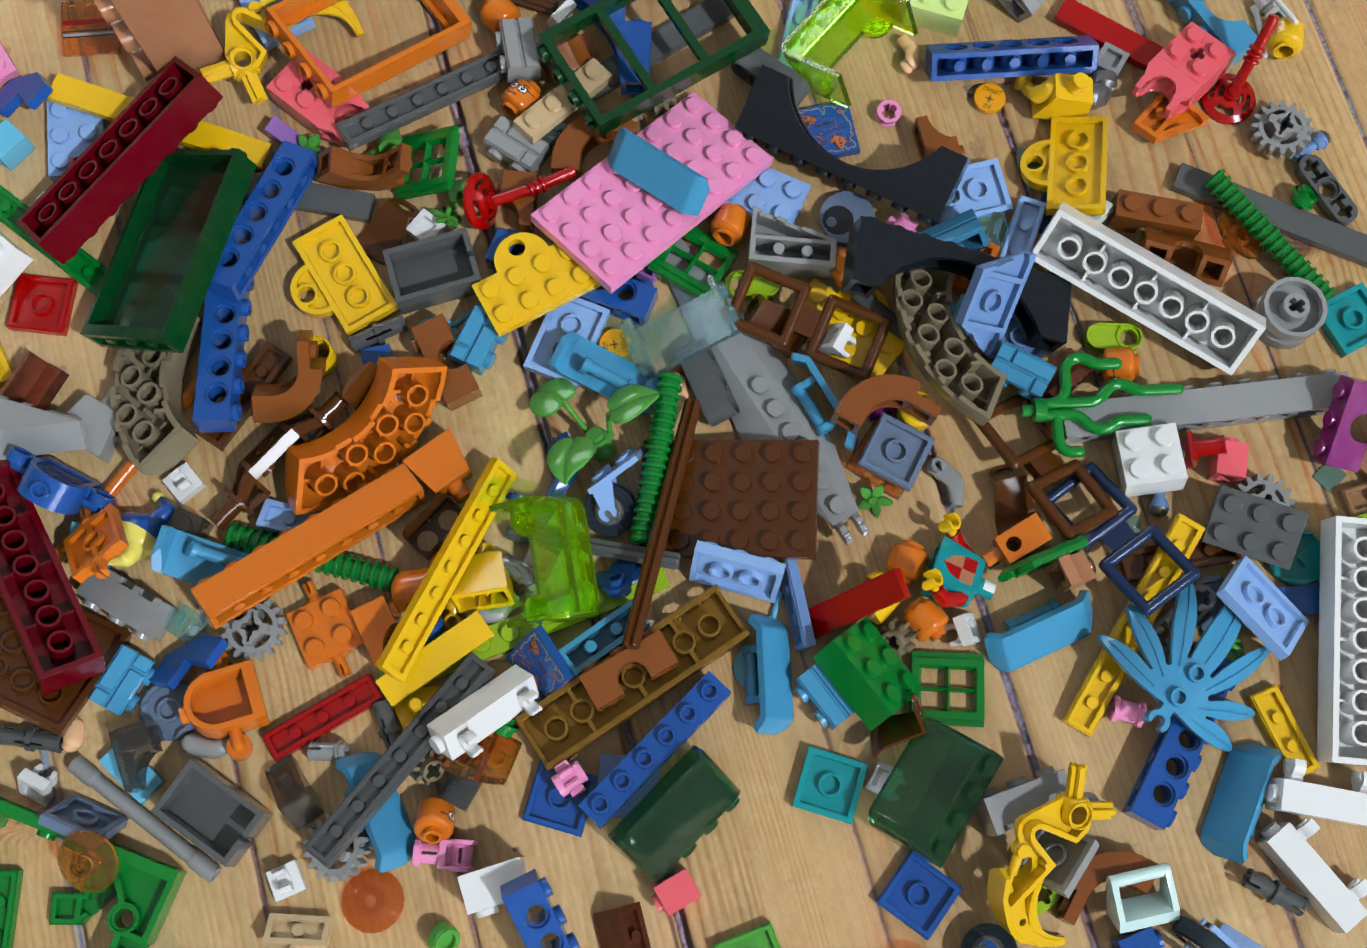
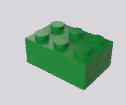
M867 617L833 639L812 657L869 731H872L911 700V693H916L917 695L924 690L916 677L909 671L897 653L890 647Z

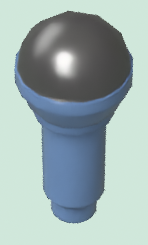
M1324 130L1315 131L1311 136L1312 140L1308 146L1305 147L1300 155L1295 153L1292 160L1297 162L1315 150L1325 149L1331 141L1329 133Z
M1165 492L1153 494V498L1148 505V510L1154 517H1164L1170 510L1165 498Z

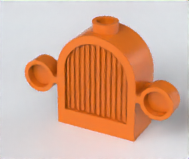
M223 652L212 669L206 668L207 673L197 677L188 686L184 695L183 706L178 707V712L183 725L191 723L199 734L207 738L224 739L230 737L226 743V750L233 760L243 761L252 754L253 744L250 738L242 733L270 725L252 659L231 665L228 655Z

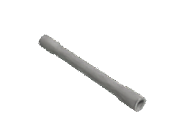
M77 756L68 765L67 770L86 786L97 791L182 859L190 869L205 881L211 883L222 870L219 865L201 851H197L105 778L101 771L82 756Z

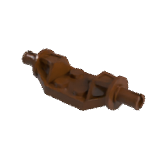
M335 391L319 409H313L309 405L306 408L309 413L281 421L239 462L232 490L227 486L222 488L228 494V500L209 519L223 531L241 511L243 513L246 511L253 517L256 514L253 510L271 494L257 479L260 476L266 477L276 467L274 462L282 454L286 456L287 447L297 445L296 440L298 438L306 443L333 431L334 428L331 426V421L349 403L341 397L338 391ZM321 427L310 439L304 435ZM254 485H256L260 489L247 502Z

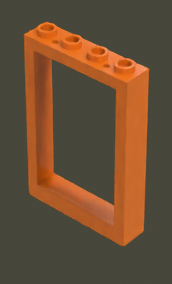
M283 0L266 8L265 27L272 38L276 37L281 44L284 54L289 59L292 58L295 61L302 77L306 80L309 79L314 86L317 96L322 101L325 100L331 108L470 38L472 20L455 0H420L444 29L443 31L333 85L288 27L343 0Z

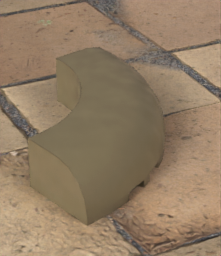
M919 269L896 275L893 282L894 312L900 334L913 362L926 381L945 401L965 417L980 426H984L992 416L1007 375L989 364L977 352L973 354L965 344L964 340L966 337L956 324V317H952L950 310L955 273L943 270Z
M157 285L138 308L140 314L132 327L163 329L176 295L167 286ZM197 316L183 353L134 349L117 351L113 365V371L116 373L114 386L110 387V405L114 409L116 421L113 423L114 429L119 433L122 441L121 446L127 457L138 471L149 476L159 475L170 470L200 442L188 424L182 400L185 372L195 349L201 342L203 320L199 316Z

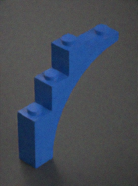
M601 0L573 1L577 4L576 8L582 11ZM625 6L610 14L609 17L650 76L652 22H646L642 19L625 20ZM599 21L595 22L594 24L606 37L615 55L620 73L621 95H639L646 91Z

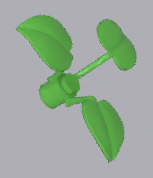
M556 378L542 384L530 399L529 406L532 413L538 417H548L555 414L563 406L586 434V437L576 436L574 440L563 438L550 448L547 455V464L555 478L566 486L572 476L584 467L593 455L598 461H606L613 457L616 452V446L611 440L615 436L612 431V421L615 424H623L634 419L660 397L657 391L637 384L626 385L618 389L607 402L610 410L606 413L607 430L598 426L588 429L569 403L566 402L576 393L575 386L571 381L565 378Z

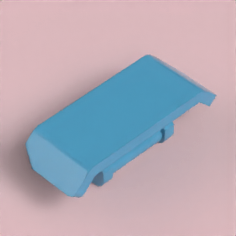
M622 127L617 132L608 156L611 169L677 211L689 215H699L710 191L707 178L628 129Z
M572 331L561 337L549 362V366L559 375L608 400L618 389L631 384L642 385L658 391L655 387L656 383L659 382L657 375ZM649 406L640 415L649 416L654 406Z
M792 353V364L810 371L812 376L792 387L791 392L794 396H797L817 428V434L821 437L839 425L831 420L825 421L807 390L818 384L834 411L839 402L813 360L807 355ZM847 430L845 448L854 453L858 443V434L855 435Z
M162 525L151 554V570L197 585L203 578L214 576L224 570L225 566L230 562L239 561L249 554L177 530L171 526Z
M1080 590L1077 599L1063 606L1053 598L1048 600L1046 604L1021 616L1003 621L1006 632L1002 634L987 633L984 638L989 662L999 671L1012 672L1090 635L1093 628V610L1089 591Z
M751 614L747 621L756 630V645L742 646V654L745 660V705L760 704V717L753 725L757 734H778L787 729L794 718L789 631L781 621L771 616Z
M1241 743L1232 746L1201 830V844L1213 855L1243 864L1248 859L1247 845L1249 839L1255 837V828L1265 801L1264 795L1274 766L1282 760L1281 750L1254 743Z
M360 752L336 760V769L345 775L350 789L344 792L345 798L379 760L380 754ZM396 790L365 826L366 830L363 832V836H369L370 841L365 843V847L373 846L376 854L375 869L380 873H385L407 864L413 856L416 837Z

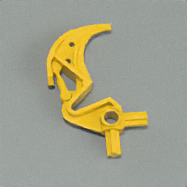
M276 0L252 1L247 8L237 7L227 14L225 21L226 60L200 69L201 75L210 84L233 77L234 80L243 82L252 104L257 103L259 105L263 101L268 100L258 77L261 76L268 62L267 50L241 23L269 34L265 27L266 15L264 9L277 2ZM346 0L312 15L339 17L346 21L353 29L356 37L364 36L360 22ZM297 22V23H295V24L289 26L288 28H289V29L292 28L294 25L298 24L299 22ZM247 60L250 64L246 67H241L237 65V62Z
M1070 762L1065 791L1060 792L1053 800L1025 814H1021L1015 819L1014 830L1017 840L1010 847L1013 855L1007 872L1005 867L989 870L987 895L990 908L1002 928L1022 944L1025 943L1038 947L1065 946L1066 937L1063 935H1052L1044 932L1038 921V895L1045 877L1056 867V864L1036 840V831L1042 829L1077 844L1090 830L1092 820H1111V816L1116 815L1112 801H1090L1087 796L1083 795L1087 765ZM1029 857V860L1019 870L1022 859Z

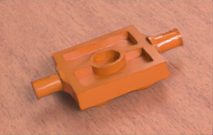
M111 503L95 514L83 507V510L80 509L81 524L63 540L72 578L81 584L95 574L98 579L102 580L107 578L106 575L109 577L108 562L114 557L119 556L129 546L119 510Z
M313 580L308 581L307 584H302L301 586L308 601L302 607L287 613L286 616L307 667L313 670L325 663H334L339 677L344 678L352 674L345 657L354 649L364 645L350 613L352 608L345 591L339 588L327 595L319 596Z

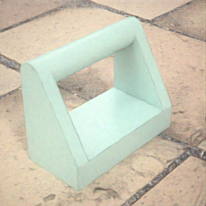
M1168 863L1106 877V913L1120 934L1180 919V907L1171 867ZM1160 878V889L1158 892L1121 900L1119 887Z

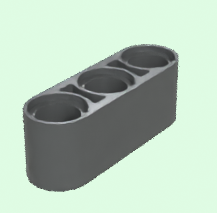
M761 48L731 64L733 72L751 86H753L762 65L793 78L797 107L811 90L809 82L804 77Z
M702 339L679 352L678 359L697 400L701 404L702 412L709 424L714 427L739 414L738 404L709 344Z

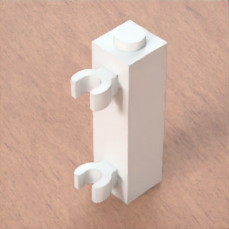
M515 664L427 724L431 735L429 743L432 749L437 754H444L452 761L465 752L471 758H475L483 752V748L477 743L524 710L530 716L540 712L542 706L536 702L541 698L534 676Z
M1284 758V778H1270L1264 795L1266 800L1265 809L1367 827V772L1352 771L1351 784L1353 791L1303 782L1307 761L1296 758Z
M1304 818L1295 827L1290 822L1277 823L1274 821L1267 825L1261 831L1263 836L1256 842L1297 891L1309 899L1310 906L1333 932L1347 934L1367 915V910L1359 902L1361 898L1367 895V880L1365 878L1361 880L1355 878L1347 887L1306 841V839L1320 829L1319 825L1312 818L1308 821Z

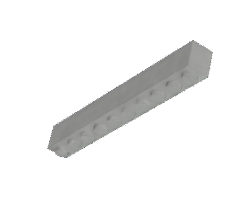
M1327 369L1318 372L1317 375L1308 376L1307 372H1300L1284 379H1279V376L1274 375L1262 378L1258 382H1251L1250 379H1241L1234 381L1232 385L1224 386L1222 382H1214L1198 389H1194L1192 385L1183 386L1184 391L1179 395L1134 396L1129 393H1123L1119 395V398H1107L1099 406L1076 408L1075 410L1085 413L1096 423H1105L1115 416L1124 414L1147 413L1152 416V422L1148 425L1123 426L1116 431L1176 422L1177 431L1181 432L1324 415L1329 410L1333 398L1332 390L1338 382L1340 375L1349 376L1348 371L1336 372L1335 369ZM1063 421L1064 438L1067 445L1113 440L1115 431L1110 434L1097 435L1088 432L1075 421Z

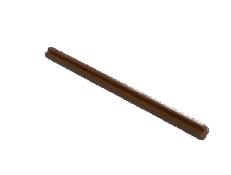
M688 398L683 405L622 644L628 649L637 650L640 648L701 409V404L696 399Z

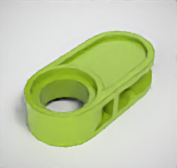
M744 270L733 271L726 277L725 292L731 299L735 291L731 289L730 284L733 280L741 279ZM755 275L744 301H752L758 294L763 295L768 300H772L779 294L781 285Z
M1094 323L1083 336L1085 347L1095 353H1103L1106 348L1131 347L1135 351L1143 341V334L1140 328L1129 323ZM1121 333H1131L1134 336L1135 343L1133 345H1125L1121 341Z

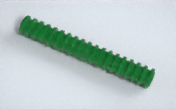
M1224 169L1218 170L1209 178L1203 187L1205 189L1209 188L1211 190L1209 194H1214L1217 197L1215 200L1223 203L1221 205L1222 208L1227 207L1229 210L1227 213L1229 215L1233 214L1235 216L1233 219L1241 222L1239 226L1241 228L1245 227L1247 229L1246 233L1253 235L1252 240H1257L1259 242L1258 246L1265 248L1264 253H1270V259H1275L1277 261L1276 265L1284 268L1282 270L1284 274L1288 273L1289 277H1301L1311 281L1322 291L1326 301L1335 293V287L1330 288L1328 286L1330 282L1328 280L1324 281L1322 279L1324 276L1316 273L1317 268H1312L1310 266L1311 262L1304 260V254H1298L1299 249L1297 247L1293 248L1291 246L1293 243L1285 240L1287 236L1285 234L1281 235L1279 233L1280 229L1273 227L1274 222H1269L1267 220L1268 216H1263L1261 214L1262 210L1254 207L1256 203L1254 201L1251 203L1248 200L1250 197L1242 194L1244 190L1242 188L1238 189L1236 187L1238 184L1230 181V175L1227 177L1224 175Z
M662 372L657 375L659 382L656 383L655 387L658 389L657 392L660 397L652 404L655 407L651 410L653 417L649 420L652 426L648 427L650 435L646 437V441L649 443L644 448L647 451L643 455L645 462L641 465L644 471L640 472L642 480H639L638 485L641 488L637 490L639 498H636L635 503L637 507L633 510L636 516L632 517L634 525L630 527V531L633 533L629 535V540L639 545L647 546L663 486L662 483L665 479L664 472L667 471L666 463H669L670 459L667 457L671 453L669 446L673 442L670 437L674 435L672 428L676 425L673 419L677 418L675 410H678L679 405L676 402L680 400L678 393L682 391L680 384L683 383V378L680 375L671 372Z
M234 522L227 530L225 544L227 547H235L236 550H244L245 553L249 554L257 546L268 544L278 538L279 535L275 536L272 532L266 534L265 530L257 531L254 527L249 529L247 525L240 527V524ZM345 552L315 569L316 573L323 571L327 576L330 574L335 578L341 576L343 580L350 578V581L353 583L357 581L361 585L368 583V586L371 588L375 586L379 590L386 588V591L391 593V584L394 577L400 572L397 566L390 568L389 564L382 566L378 561L372 563L371 559L364 561L362 557L358 556L355 558L353 554L346 556Z

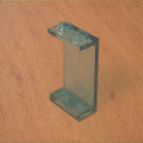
M712 274L707 276L711 287L710 291L640 328L630 317L620 322L635 367L647 380L740 333L736 324L740 320L734 306L732 304L729 305L727 299L731 297L725 284L723 282L718 283Z

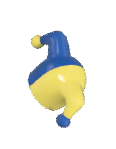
M156 491L153 493L152 500L159 505L151 513L125 512L120 514L129 546L119 556L114 557L108 562V568L111 566L129 567L138 560L145 561L151 559L161 526H168L177 513L174 504L165 498L163 492Z

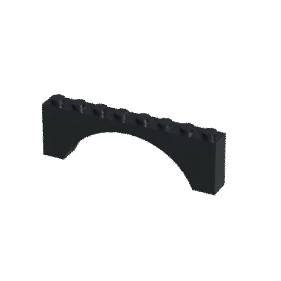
M762 65L735 126V129L743 132V137L746 140H752L756 143L757 139L767 143L766 149L779 155L783 150L791 154V161L805 166L807 162L817 166L815 172L828 178L832 174L842 178L841 184L854 190L857 185L867 189L865 195L881 201L882 197L893 201L891 207L904 213L910 209L918 213L917 219L932 225L933 221H942L971 160L962 154L941 146L924 159L895 169L872 170L848 164L826 151L808 131L795 101L793 78L765 65Z
M861 215L849 229L841 291L869 298L888 279L904 272L919 269L943 270L971 280L976 266L1003 257L997 258L984 254L981 250H971L958 246L957 243L952 241H942L926 233H916L900 225L887 224L878 221L874 217ZM1034 267L1031 268L1012 317L1023 335L1026 346L1053 353L1067 343L1072 283L1055 273H1045L1036 270Z

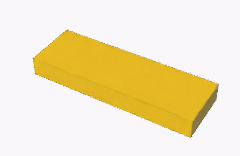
M1277 684L1246 697L1255 711V715L1272 747L1282 751V760H1280L1282 766L1284 758H1296L1307 761L1305 775L1321 768Z

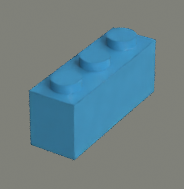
M633 599L558 650L575 675L574 678L583 673L582 669L594 661L600 662L609 656L611 651L623 645L622 640ZM648 620L646 621L644 632L650 628Z

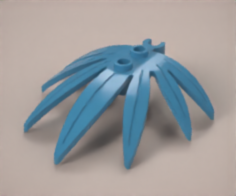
M1192 583L1176 595L1171 624L1169 664H1167L1161 642L1151 623L1133 604L1125 605L1124 608L1131 631L1147 664L1131 648L1114 638L1099 635L1097 640L1119 667L1142 689L1155 698L1158 706L1155 709L1148 710L1143 716V721L1151 722L1157 716L1160 723L1155 731L1163 733L1170 727V717L1174 714L1201 740L1216 749L1231 752L1232 744L1226 732L1213 721L1206 719V717L1224 721H1240L1254 717L1255 711L1238 702L1209 701L1208 696L1224 691L1243 681L1262 664L1270 650L1262 646L1249 651L1230 662L1211 677L1210 675L1230 651L1242 625V621L1228 606L1224 605L1208 625L1188 658L1197 623V599L1194 584Z

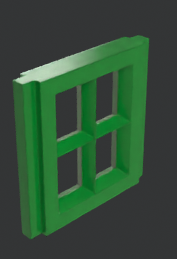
M448 126L404 137L402 143L412 146V159L414 150L425 148L424 161L412 163L411 168L412 170L423 167L421 181L409 183L410 170L409 174L405 175L404 185L395 188V193H397L396 199L406 200L451 191V187L454 186L460 139L458 126ZM446 143L444 157L432 159L433 147ZM443 163L442 176L429 179L431 165Z
M694 227L683 236V238L699 247L694 256L676 247L677 242H675L650 262L647 269L707 303L735 262L739 252L729 246L719 244L714 237ZM704 250L723 260L717 270L698 259ZM671 251L689 261L683 271L664 261ZM694 265L712 274L707 284L688 274Z
M911 651L910 672L924 688L922 691L944 692V709L923 708L925 724L983 728L985 721L984 654ZM922 668L944 669V686L921 685ZM950 670L973 671V687L950 686ZM920 692L919 694H917V697H918V699H919V701H920V704H921V692ZM950 692L973 693V710L950 709ZM910 700V712H914L912 701Z

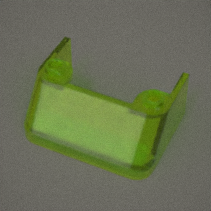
M821 0L782 42L781 50L784 58L798 74L809 82L811 89L816 94L849 108L851 102L842 75L832 70V68L863 35L872 39L881 38L894 27L915 36L918 31L910 0Z
M527 495L489 506L490 512L510 513L512 529L519 536L529 538L537 595L529 597L525 602V618L507 622V627H536L597 616L600 611V599L586 512L582 502L575 497Z

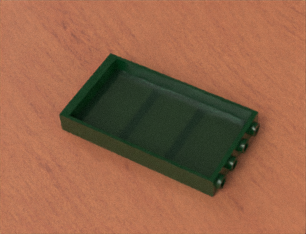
M194 148L190 150L176 149L159 164L158 169L143 181L82 328L81 335L101 347L171 353L184 352L257 166L247 158V154L237 148H231L230 150H219L216 148H210V150Z

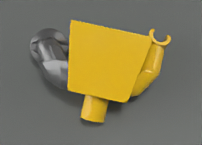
M1098 70L1091 73L1089 77L1083 72H1078L1075 75L1056 73L1036 86L1032 83L1033 77L1022 76L1016 77L1013 89L1021 90L1023 95L1031 101L1032 118L1051 120V117L1087 116L1089 110H1096L1107 105L1111 97V91L1117 87V74L1112 70Z
M481 543L477 548V554L473 555L446 605L449 614L444 618V624L449 630L453 627L455 618L457 619V624L465 618L462 615H458V611L461 614L515 605L511 577L518 584H522L519 588V594L524 604L531 608H537L546 604L551 597V590L545 579L534 577V574L528 569L531 566L522 559L508 554L503 555L502 551H495V547L490 543Z

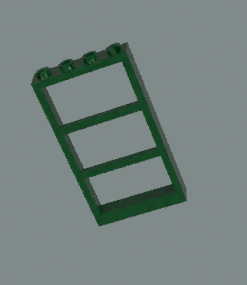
M601 0L539 33L536 51L543 63L547 62L551 67V73L555 82L559 86L563 85L567 91L566 95L572 107L578 108L582 113V120L589 131L593 130L599 138L766 45L770 30L749 0H723L747 35L708 56L671 0H657L699 61L655 85L609 17L610 14L636 0ZM597 21L601 23L646 90L603 115L555 45Z

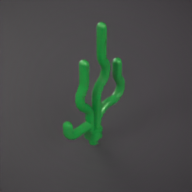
M1075 352L1063 358L1059 365L1060 389L1057 395L1052 398L1032 399L1031 405L1020 406L1021 417H1031L1033 422L1051 421L1052 439L1055 449L1065 457L1077 458L1084 456L1085 449L1082 446H1069L1065 443L1063 421H1075L1092 434L1105 435L1123 426L1148 425L1152 422V416L1147 413L1124 414L1115 416L1105 423H1096L1085 413L1075 410L1076 408L1099 406L1116 390H1123L1134 396L1179 395L1183 393L1184 387L1180 383L1140 385L1128 379L1117 378L1109 380L1092 396L1069 397L1072 386L1070 370L1074 364H1083L1095 370H1114L1122 366V361L1119 358H1096L1088 353Z

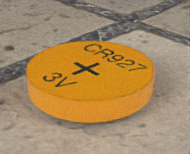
M993 83L980 85L973 96L975 107L984 114L998 113L1006 101L1003 89Z
M614 328L606 331L601 336L599 346L626 359L632 351V339L626 331Z

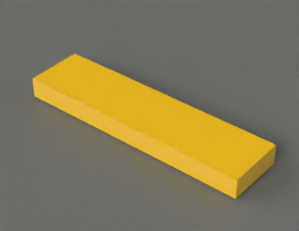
M475 611L423 647L404 682H398L387 674L375 682L391 706L394 707L495 635L480 613Z

